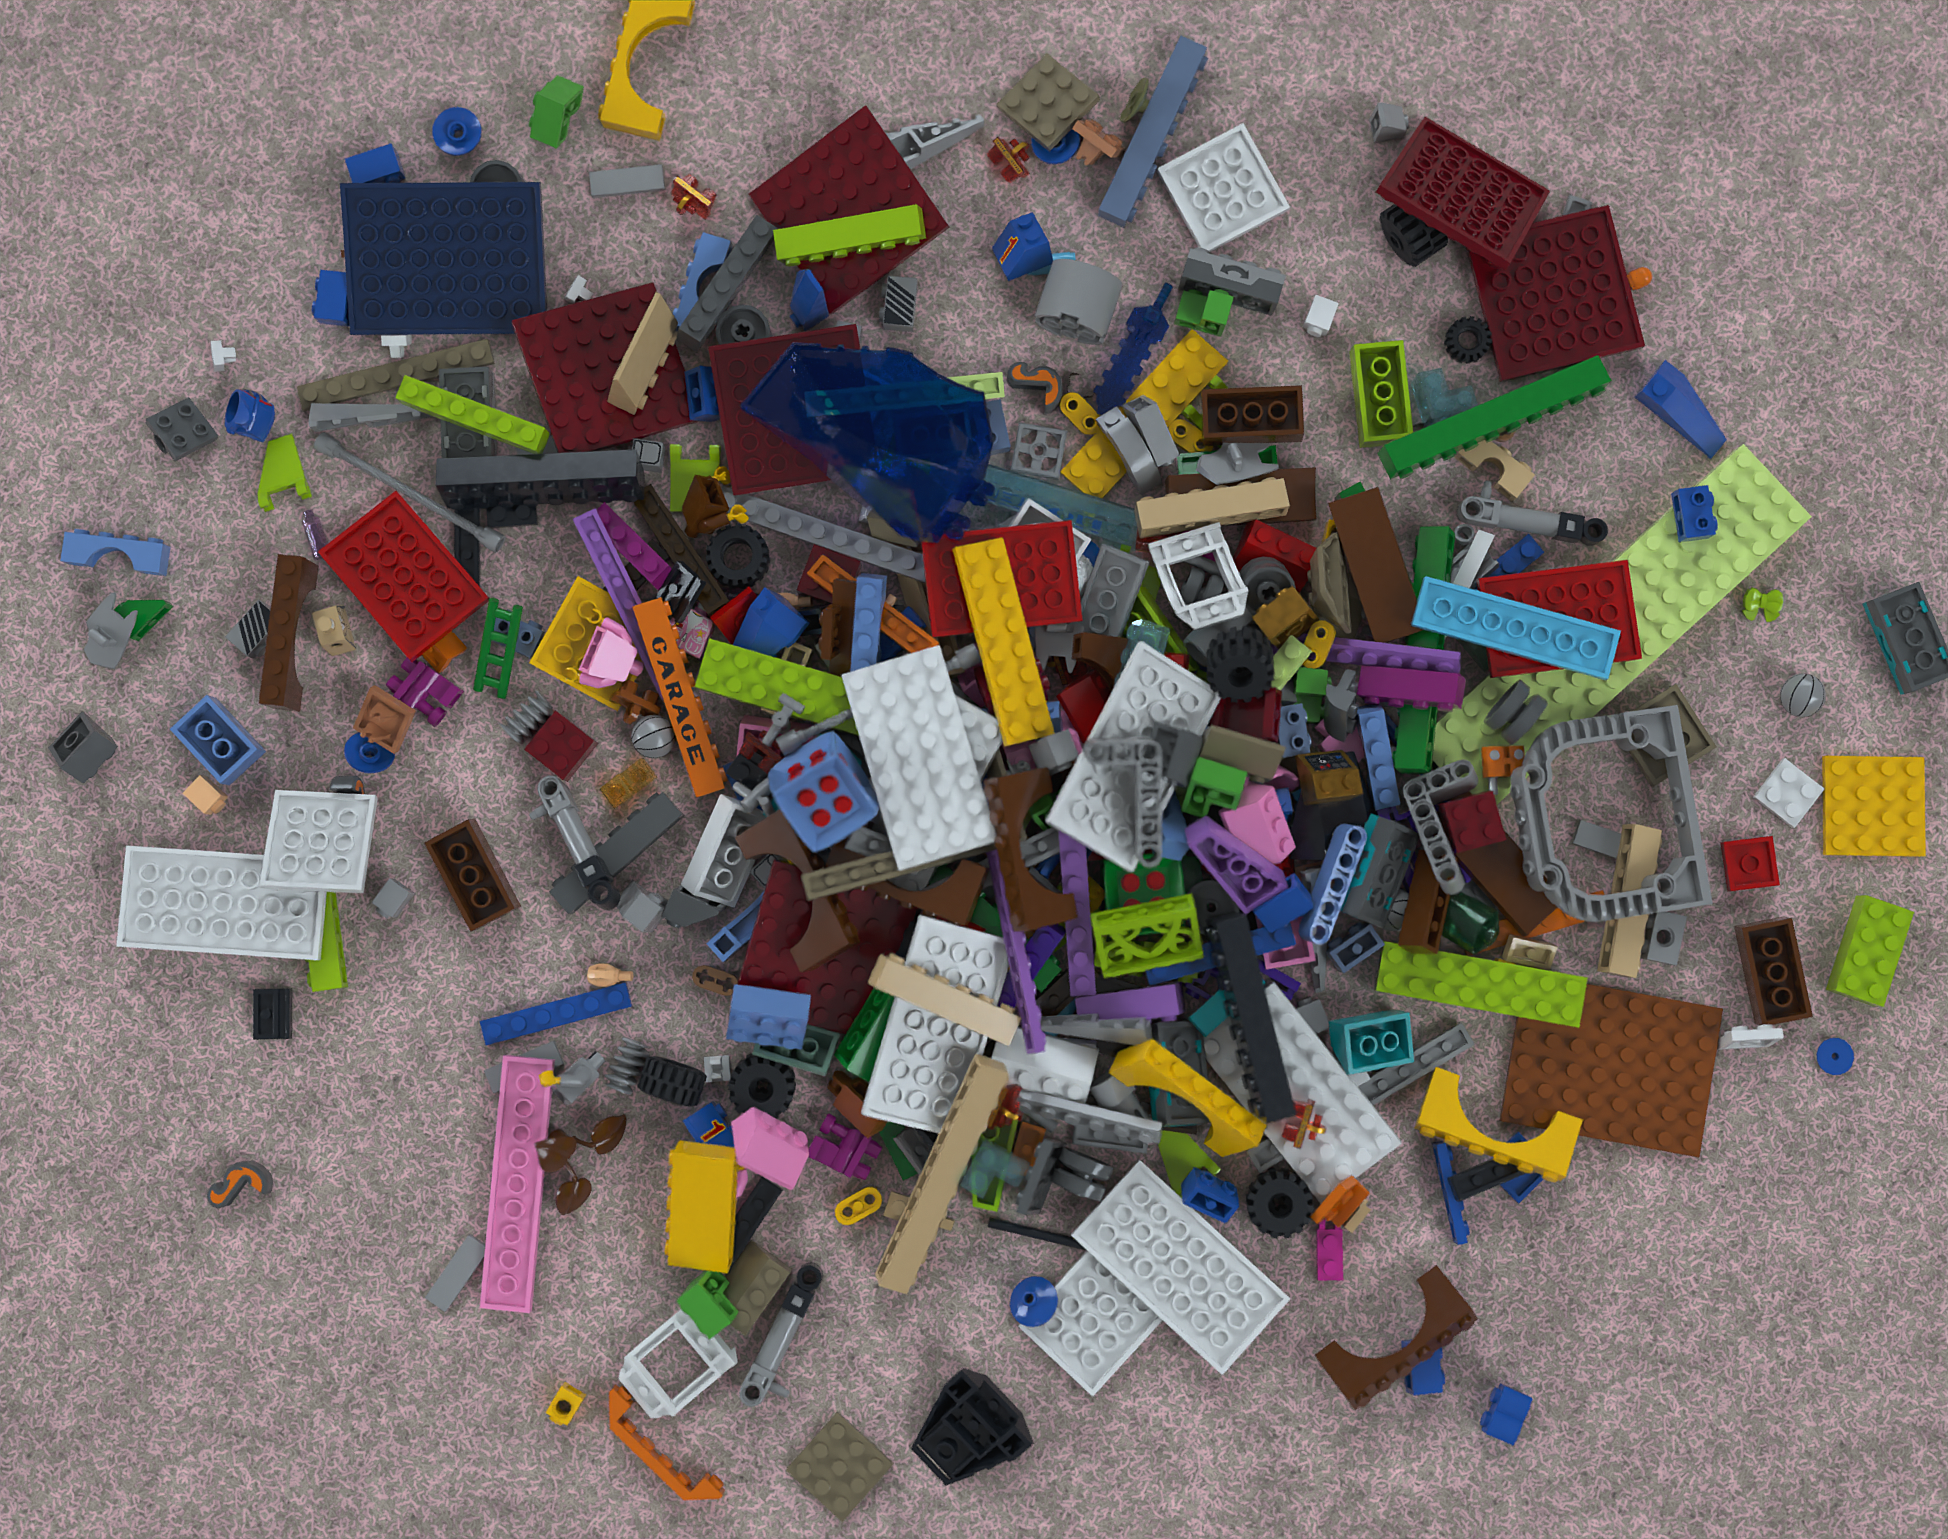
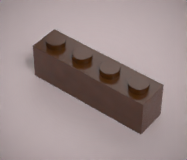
M1419 850L1417 860L1415 861V869L1409 888L1407 905L1404 910L1398 946L1412 954L1437 955L1450 894L1444 892L1439 884L1426 850ZM1446 855L1439 856L1437 860L1445 858ZM1454 876L1448 877L1445 881H1451Z

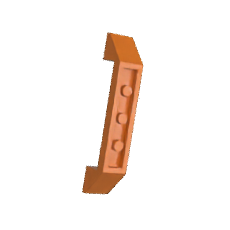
M615 1384L609 1391L610 1430L682 1500L720 1499L725 1489L723 1488L724 1483L715 1474L710 1476L706 1473L692 1487L690 1485L692 1483L691 1479L682 1471L678 1473L672 1467L673 1462L665 1454L660 1456L653 1449L655 1445L648 1437L644 1436L642 1438L635 1432L637 1428L633 1422L627 1418L625 1420L621 1418L634 1401L631 1399L632 1395L626 1387L621 1386L619 1388Z

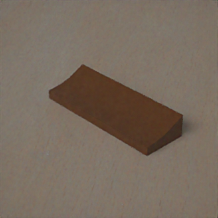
M1316 467L1277 469L1270 473L1245 480L1219 484L1231 487L1245 481L1257 483L1270 477L1276 479L1284 478L1290 504L1287 514L1285 516L1260 519L1259 521L1268 524L1315 521L1317 519L1315 495ZM1200 473L1168 475L1165 479L1166 494H1187L1194 489L1206 491L1219 486ZM1251 521L1241 522V523H1235V524H1228V525H1222V526L1246 525V524L1250 523Z
M1375 487L1329 502L1328 505L1374 641L1388 643L1423 631L1424 629L1411 626L1417 597L1380 488Z
M1468 791L1458 796H1455L1451 799H1448L1447 801H1451L1473 794L1470 791ZM1438 809V810H1437V814H1438L1439 819H1440L1441 824H1442V820H1441L1440 813H1439V809ZM1505 830L1506 840L1460 853H1453L1458 858L1457 863L1523 937L1529 935L1547 916L1558 908L1550 902L1544 891L1538 892L1529 886L1527 875L1523 870V851ZM1543 874V881H1544L1545 884H1546V883H1547V878H1546L1545 875Z

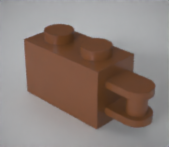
M835 1071L832 1075L833 1080H830L827 1084L829 1091L837 1097L833 1106L867 1139L882 1131L888 1121L865 1116L861 1113L869 1084L859 1076L852 1080L843 1071Z

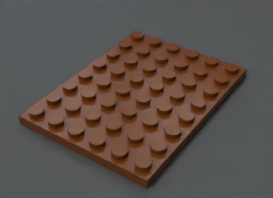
M1586 984L1579 1028L1516 1017L1499 1121L1547 1129L1552 1117L1557 1111L1583 1120L1578 1136L1700 1158L1723 1009Z

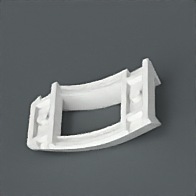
M1220 522L1148 544L1161 584L1175 614L1191 628L1200 630L1238 618L1244 614L1249 591L1238 573L1227 542L1224 540ZM1212 552L1229 592L1185 605L1169 565Z
M679 1310L624 1357V1365L620 1370L618 1379L650 1418H661L663 1415H671L673 1417L738 1362L735 1347L730 1349L719 1334H716L709 1340L705 1334L698 1330L696 1323L690 1316ZM678 1329L709 1368L674 1398L670 1399L640 1360Z

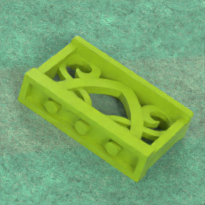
M1192 894L1090 914L1104 978L1117 977L1122 974L1142 972L1147 969L1167 967L1172 964L1192 962L1204 958ZM1190 918L1191 928L1182 927V919ZM1150 926L1153 930L1165 934L1150 949L1130 941L1139 934L1142 927ZM1110 934L1113 940L1103 946L1102 935ZM1177 934H1187L1192 938V940L1189 942H1185L1184 938ZM1119 945V947L1115 950V956L1108 957V952L1113 947Z

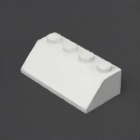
M720 794L681 885L695 896L735 908L749 876V871H751L756 860L745 859L735 837L766 817L763 816L762 810L755 808L749 813L742 807L740 800Z
M1021 1027L1017 1028L1009 1046L996 1041L991 1059L1004 1063L1009 1073L1007 1085L1085 1104L1096 1065L1098 1048L1045 1034V1051L1027 1054Z

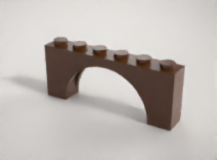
M278 554L258 702V704L277 710L300 712L303 687L298 681L295 668L296 630L303 602L310 591L316 590L319 568L317 564L303 556Z
M1086 632L1077 633L1073 636L1071 660L1085 663L1098 672L1106 682L1110 693H1112L1139 640ZM1077 759L1072 761V767L1061 771L1060 785H1065Z
M1048 767L983 780L985 786L984 794L990 811L989 819L991 824L994 825L997 835L994 839V844L998 850L999 868L1003 875L1005 897L1008 901L1010 922L1014 932L1030 931L1077 919L1078 913L1074 893H1055L1037 883L1028 872L1020 849V831L1027 811L1040 797L1053 792Z
M781 809L735 837L746 860L760 859L769 854H776L792 861L803 874L824 869L822 858L802 841ZM837 894L813 900V913L809 928L801 941L790 949L801 973L817 969L860 943L857 928L850 922L846 914V906L839 900Z
M868 821L862 827L872 830L874 822ZM848 836L833 844L824 869L867 858V856L844 848ZM962 859L959 867L948 880L929 890H907L895 885L889 879L858 887V889L867 891L868 888L877 891L876 896L886 900H890L891 897L900 900L899 905L913 910L914 906L923 909L922 914L937 919V916H941L947 919V923L956 926H967L972 918L990 868L968 859Z
M1437 1265L1417 1279L1425 1297V1317L1417 1335L1404 1348L1388 1356L1366 1358L1346 1351L1334 1340L1315 1354L1321 1366L1354 1410L1366 1406L1371 1401V1398L1380 1392L1388 1390L1394 1381L1400 1377L1407 1376L1413 1367L1420 1362L1430 1359L1436 1350L1442 1346L1449 1345L1455 1336L1462 1331L1469 1330L1474 1325V1322L1478 1320L1473 1309Z

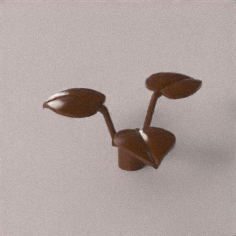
M625 1114L610 1116L601 1120L591 1133L592 1142L578 1139L575 1135L572 1137L568 1136L563 1130L556 1129L549 1134L548 1139L535 1143L539 1165L544 1172L553 1173L566 1166L572 1176V1181L563 1183L556 1194V1207L561 1215L569 1214L578 1209L587 1200L592 1190L591 1183L587 1178H577L567 1159H570L571 1155L574 1154L577 1144L589 1148L595 1147V1151L600 1155L614 1150L625 1132L627 1120Z

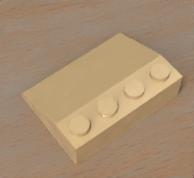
M657 292L613 378L607 400L608 403L635 415L638 408L643 409L648 399L645 392L648 387H654L659 376L655 372L658 366H664L669 355L665 351L669 344L672 346L675 344L678 333L676 331L678 325L676 318L661 294Z

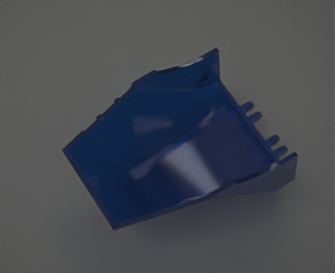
M792 342L740 405L741 410L811 460L844 492L883 519L899 536L921 542L938 543L945 533L950 539L961 540L965 533L962 528L967 530L972 523L967 516L960 514L965 504L969 500L973 505L983 507L987 504V497L995 493V487L991 483L983 481L993 447V436L985 393L959 384L939 374L914 357L913 352L893 347H886L885 351L869 350L868 346H862L861 349H845L844 345L838 344L837 348H822L820 343Z

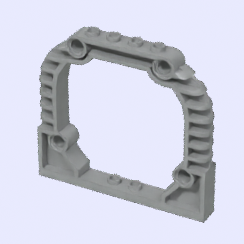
M1678 705L1564 721L1550 726L1535 738L1530 749L1525 754L1522 766L1512 771L1510 794L1516 809L1514 817L1520 833L1519 846L1523 850L1524 856L1523 870L1527 875L1529 886L1533 890L1538 892L1544 891L1550 902L1555 904L1565 914L1587 922L1607 921L1713 904ZM1631 733L1634 734L1635 741L1632 740ZM1616 741L1620 749L1624 751L1641 748L1655 760L1665 759L1670 786L1669 797L1673 803V820L1677 826L1682 857L1673 858L1664 873L1646 876L1642 881L1640 889L1606 895H1591L1571 885L1567 867L1562 861L1554 857L1544 793L1550 788L1552 783L1550 763L1563 749L1578 745ZM1526 772L1530 776V782L1526 780ZM1544 873H1545L1546 876H1547V883H1546V884H1545V882L1543 881V874H1544ZM1658 882L1660 883V886H1661L1660 891L1658 890V887H1657V883H1658Z

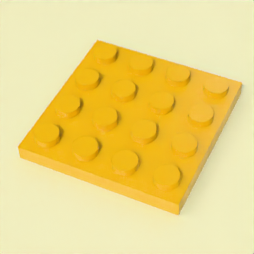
M577 576L529 663L618 711L621 705L611 701L610 698L612 693L619 690L623 683L622 681H617L612 686L594 688L580 684L578 680L567 682L564 677L570 679L575 677L574 671L567 670L566 668L575 667L579 673H582L579 668L597 627L591 625L587 618L592 621L599 619V615L594 613L593 609L599 610L603 618L608 617L625 627L610 594ZM637 651L635 660H638V661H640V662L643 663V661H642V659H641V657H640V655H639V653H638V651ZM629 673L626 680L634 682L637 676Z
M1822 756L1824 788L1823 855L1926 857L1924 757Z

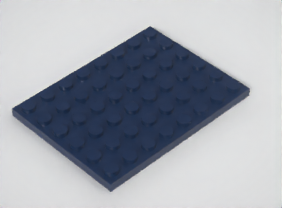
M541 182L340 183L350 335L515 334L511 324L512 320L547 311Z

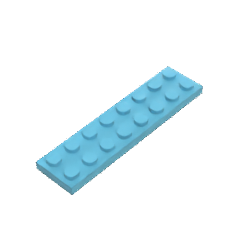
M1427 576L1423 578L1411 622L1413 627L1602 680L1609 679L1621 633L1620 630Z

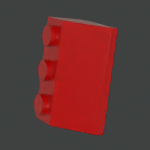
M1255 519L1246 524L1233 556V561L1238 572H1240L1242 567L1252 559L1259 557L1275 558L1286 567L1294 580L1297 592L1300 593L1308 581V571L1311 570L1310 560L1316 547Z
M1095 670L1077 678L1056 696L1083 744L1088 740L1111 695L1106 682Z

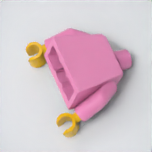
M593 609L592 611L599 615V619L592 621L587 618L591 625L597 627L579 668L582 673H579L575 667L566 668L567 670L574 671L575 677L574 679L564 677L565 681L574 682L578 680L583 685L603 688L612 686L617 681L624 682L629 673L639 676L644 665L642 662L635 660L637 648L632 646L633 640L625 627L608 617L603 618L599 610Z

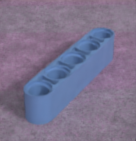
M1343 823L1336 828L1311 893L1314 908L1302 917L1299 925V935L1303 940L1319 945L1329 940L1366 842V832L1362 827ZM1352 831V838L1349 841L1348 836L1349 833ZM1343 855V862L1342 864H1340L1339 860L1340 857ZM1334 879V886L1331 888L1330 884ZM1325 903L1326 907L1325 910L1322 912L1321 908L1322 905ZM1316 927L1317 931L1316 934L1313 936L1312 932L1313 929Z

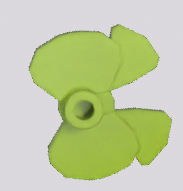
M1751 587L1744 594L1743 607L1745 609L1742 610L1745 618L1753 621L1759 608H1764L1765 620L1767 622L1774 621L1780 616L1779 611H1781L1784 602L1783 594L1777 589H1773L1767 594H1761L1756 588Z

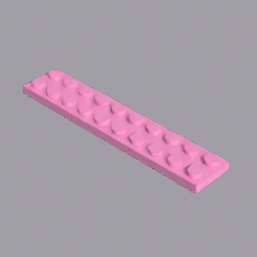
M503 1055L480 1308L530 1313L532 1311L545 1174L539 1165L535 1143L548 1139L552 1098L551 1086L543 1087L540 1083L539 1074L548 1070H553L554 1073L555 1059Z

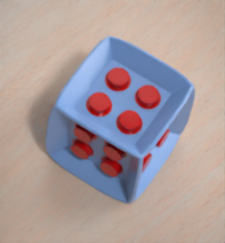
M833 731L818 736L784 757L769 771V787L779 808L802 841L813 852L823 850L853 833L870 821L879 810L876 793L871 787L866 774L845 743Z

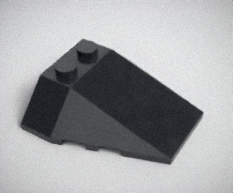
M1349 751L1345 753L1359 770L1363 794L1350 800L1304 805L1301 791L1298 803H1295L1293 810L1296 811L1293 824L1289 826L1296 846L1289 854V859L1324 860L1333 834L1340 824L1356 825L1364 829L1370 814L1376 815L1355 752ZM1352 831L1349 833L1348 836L1349 841L1352 838Z
M962 1368L944 1384L911 1449L947 1486L971 1477L976 1472L992 1469L995 1465L1006 1461L1016 1460L1034 1442L1022 1412L987 1375ZM917 1444L950 1477V1479H948V1477L930 1460V1458L917 1446Z

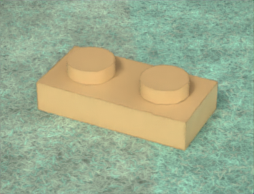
M1509 934L1502 958L1505 961L1550 970L1558 947L1553 943Z

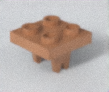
M1088 119L1077 120L1072 128L1084 137L1076 158L1078 160L1081 158L1086 159L1084 161L1085 165H1093L1104 153L1111 158L1121 157L1126 150L1121 145L1123 141L1112 133L1110 135L1105 134L1102 131L1104 127L1093 119L1091 121Z
M374 685L370 687L353 729L360 732L362 738L368 737L370 743L376 742L395 754L400 750L416 710Z

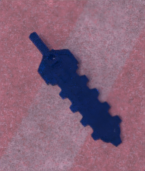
M1164 283L1153 306L1134 307L1125 324L1128 325L1127 330L1130 334L1127 339L1121 338L1118 344L1122 348L1119 355H1112L1110 359L1113 363L1111 370H1104L1102 377L1105 379L1103 385H1096L1093 390L1097 395V414L1103 415L1114 407H1122L1126 403L1123 395L1125 391L1131 392L1135 384L1131 380L1134 375L1140 376L1143 368L1140 366L1141 361H1148L1151 356V352L1148 350L1151 344L1156 345L1158 341L1162 342L1169 329V324L1161 309L1173 289L1171 284Z

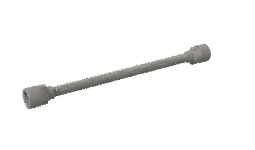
M322 432L315 440V450L332 459L335 457L342 458L426 508L428 507L431 511L474 534V537L478 538L480 544L494 553H497L503 546L506 538L505 535L488 526L485 528L479 527L420 492L418 493L415 489L410 488L399 480L394 479V477L375 468V466L346 451L340 444V441L331 435Z
M972 643L956 651V656L952 657L950 662H945L948 672L961 667L965 670L982 662L976 646ZM852 709L844 710L841 714L838 713L835 717L832 716L829 720L826 719V721L824 720L820 724L817 723V725L815 724L803 731L795 732L793 729L776 737L782 753L786 756L802 747V743L806 742L808 737H814L817 733H822L823 730L826 731V729L828 730L832 726L835 727L838 723L841 724V722L843 723L847 719L853 718Z

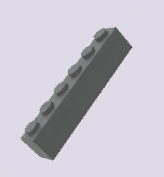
M758 215L755 216L679 327L676 338L678 342L698 353L717 325L721 315L728 309L774 241L773 230H777V227Z
M656 792L646 801L648 805L641 811L637 809L627 817L629 820L627 824L622 828L620 825L608 834L610 838L604 844L599 842L594 846L598 856L604 860L612 878H615L685 816L666 793L662 792L659 795ZM575 863L571 866L572 872L566 877L561 875L551 884L554 888L549 891L568 914H574L589 900L588 890L583 887L574 868Z

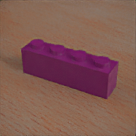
M604 502L597 509V512L614 547L659 591L672 568Z
M1362 665L1357 695L1364 700V703L1370 705H1379V702H1387L1389 706L1401 708L1404 704L1413 705V708L1427 710L1428 706L1437 707V710L1452 712L1453 709L1462 708L1466 679L1459 673Z

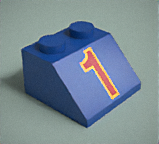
M1033 212L1010 220L992 247L993 253L1008 281L1052 265L1053 262L1049 241Z
M712 1101L683 1120L696 1143L735 1147L732 1125L730 1126L726 1121L725 1117L728 1115L721 1103L716 1105Z

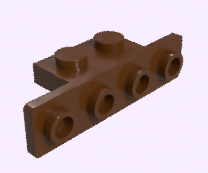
M836 578L833 581L832 604L826 607L820 614L819 622L822 626V635L820 636L818 647L821 650V659L830 660L829 674L842 677V674L851 672L857 581Z

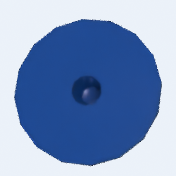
M1829 1038L1823 1041L1816 1053L1820 1068L1831 1075H1841L1847 1072L1852 1067L1854 1061V1052L1850 1044L1840 1038Z

